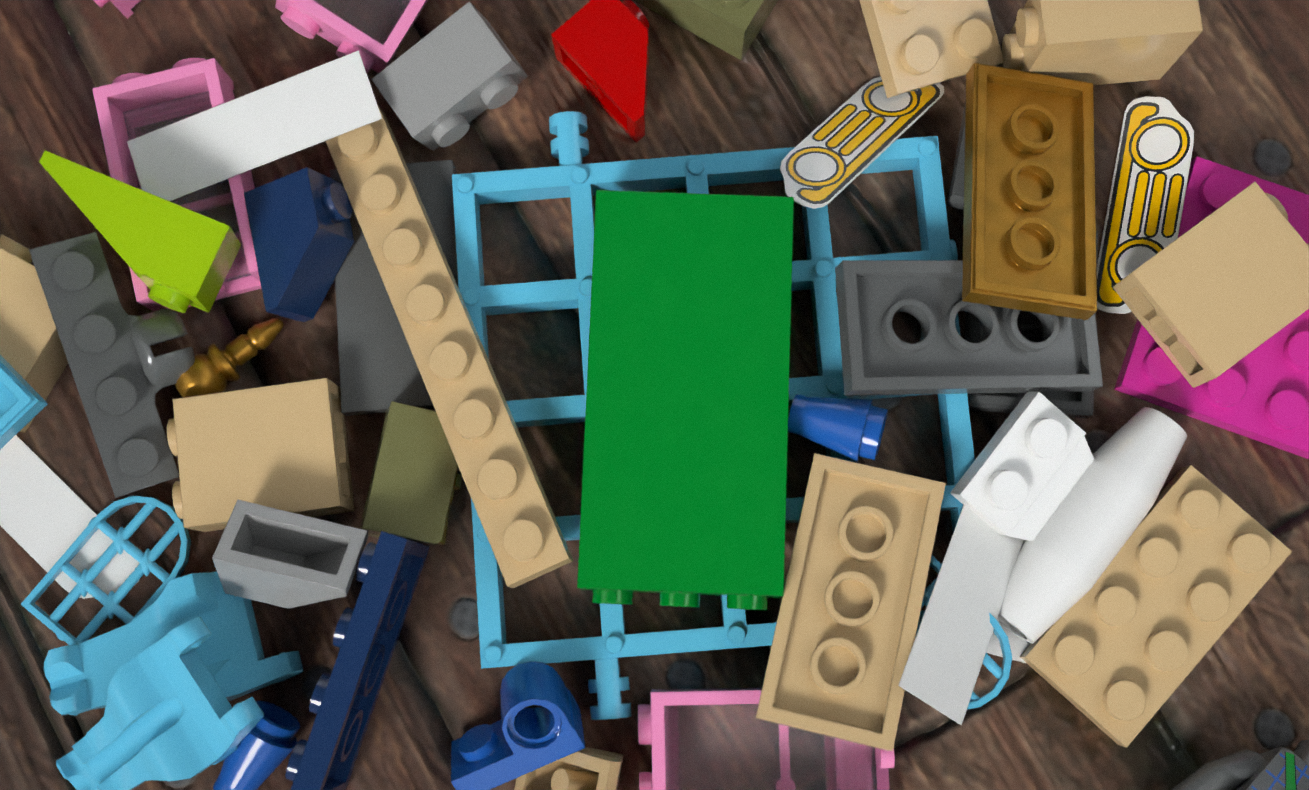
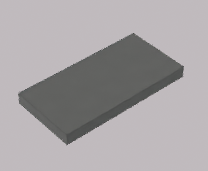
M453 160L407 163L410 175L458 286L452 174H456V166ZM337 169L330 170V178L342 183ZM353 210L350 222L354 243L335 277L341 412L346 416L386 413L391 401L424 409H435Z

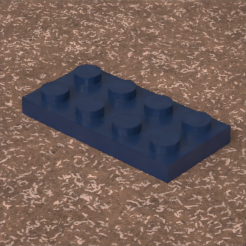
M381 531L377 544L369 542L365 547L356 572V580L363 582L354 608H345L334 632L333 646L339 647L340 650L332 673L324 672L321 675L311 697L309 711L317 714L308 741L304 739L298 741L287 765L285 778L293 781L290 790H346L425 563L429 546Z

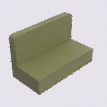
M391 401L385 415L359 528L367 530L368 536L379 538L381 531L408 540L432 545L438 544L441 541L458 465L436 411Z

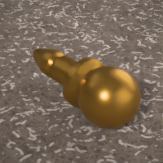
M274 318L256 324L248 329L246 335L241 334L227 344L225 350H220L212 343L208 346L207 355L196 354L194 364L176 382V388L180 395L186 398L224 392L227 380L237 381L241 378L235 370L236 366H242L256 356L258 350L267 348L283 328V321L279 318Z

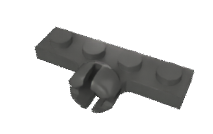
M96 232L30 249L29 252L115 498L178 478L179 473L155 406V394L164 387L176 384L179 377L194 364L195 354L191 346L154 357L150 346L188 334L183 320L177 312L166 308L140 316L128 315L121 307Z

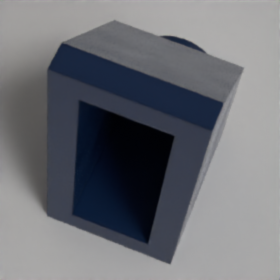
M306 167L244 193L265 310L268 313L300 322L314 319L354 243L350 222L353 207L343 187V183Z

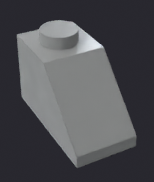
M237 499L212 559L226 594L290 609L346 597L368 540V531Z

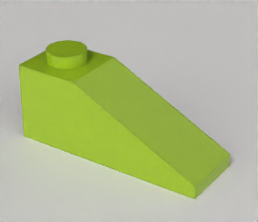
M44 151L39 163L135 274L151 289L148 294L150 299L181 313H185L189 305L208 313L210 312L241 247V243L230 226L58 155Z

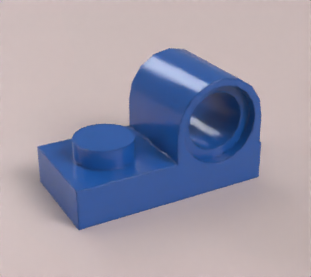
M529 661L518 664L510 669L502 679L500 689L502 720L490 725L482 724L468 730L461 738L451 742V783L456 790H490L585 748L580 708L571 691L566 688L560 675L553 667L542 662ZM532 705L540 706L536 708H525Z

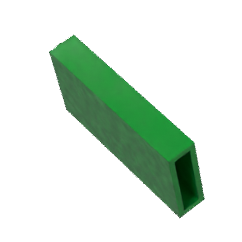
M596 190L577 580L578 589L593 590L592 603L632 605L633 592L660 593L659 606L700 607V595L727 596V609L767 610L768 597L779 598L784 596L794 197Z

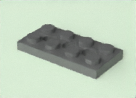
M843 260L835 267L844 396L1088 392L1103 387L1095 314L1088 320L1030 312L1040 320L1043 329L1040 342H1031L1022 336L1017 326L1018 314L1023 310L962 301L963 261ZM959 311L973 314L981 323L982 337L979 343L968 342L958 334L955 318ZM895 312H907L917 319L921 328V336L918 343H906L897 337L892 327V319Z

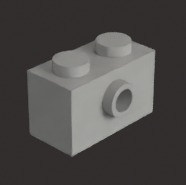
M468 2L371 80L410 135L434 151L439 146L447 147L460 140L470 128L469 123L487 108L496 109L511 100L518 91V84L526 79L528 75L488 20Z

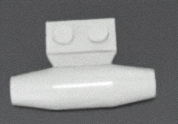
M1027 392L950 492L951 495L963 505L968 506L998 534L1025 540L1012 570L997 618L998 622L1018 637L1033 644L1094 586L1154 505L1187 438L1183 428L1160 411L1143 407L1092 454L1085 438L1086 432L1040 392Z

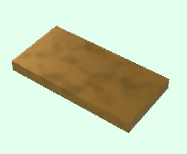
M974 63L967 72L962 301L1088 320L1097 312L1093 83Z

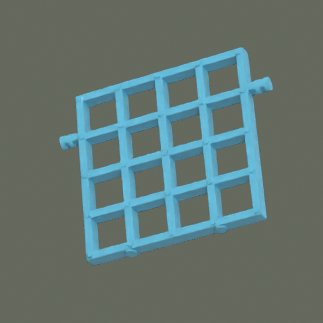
M566 111L549 117V131L557 136V138L550 142L551 155L559 159V166L452 174L458 288L488 359L487 315L578 308L585 395L506 401L517 427L585 422L595 224L593 195H596V190L643 192L686 188V193L709 194L708 186L784 180L780 171L781 161L795 147L582 164V157L589 154V140L586 137L580 136V134L588 129L587 116L581 112ZM938 136L897 139L861 173L913 170L921 251L833 258L828 204L816 209L802 206L807 260L792 261L791 291L810 290L818 376L789 378L788 406L792 405L796 394L807 397L857 399L930 395L844 396L835 267L843 260H957L956 243L953 239H949ZM570 197L576 279L484 286L480 204ZM957 313L955 318V326L958 334L960 335L959 317ZM967 393L937 394L947 486H945L940 511L950 510L953 532L963 504L951 495L950 492L975 461ZM825 448L826 456L854 462ZM804 497L786 498L785 523L799 522ZM471 499L481 669L516 666L529 661L546 664L595 660L596 679H589L588 687L589 693H597L598 705L590 706L591 720H607L632 716L631 703H622L621 691L630 690L629 676L620 677L619 658L772 645L776 622L747 625L745 609H727V596L720 595L723 627L626 634L624 606L622 604H600L602 636L507 644L502 572ZM581 515L555 517L565 541L580 539ZM925 610L920 611L917 632L920 627Z

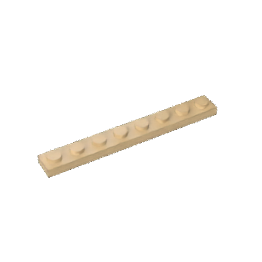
M378 105L382 119L326 140V144L506 585L510 588H515L572 562L573 558L386 115Z

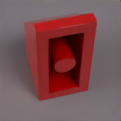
M590 0L551 34L555 56L566 70L637 143L645 136L649 71L648 28L650 25L641 9L631 0H623L622 2L620 0Z

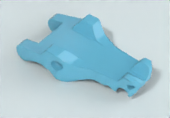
M210 572L191 573L169 580L157 600L130 623L80 644L48 650L43 668L45 677L51 687L49 696L51 706L61 715L78 716V714L85 711L105 708L108 685L116 669L160 640L174 628L196 617L202 618L211 632V636L197 647L195 651L228 701L292 678L303 672L299 651L282 652L269 658L264 657L251 600L226 594L218 573Z
M196 617L174 628L160 640L116 669L108 685L104 716L81 740L72 746L73 750L56 760V766L60 773L76 790H132L142 783L151 780L178 781L190 779L211 765H216L235 752L238 749L237 745L264 717L263 711L253 697L232 707L195 651L197 647L211 636V632L201 617Z

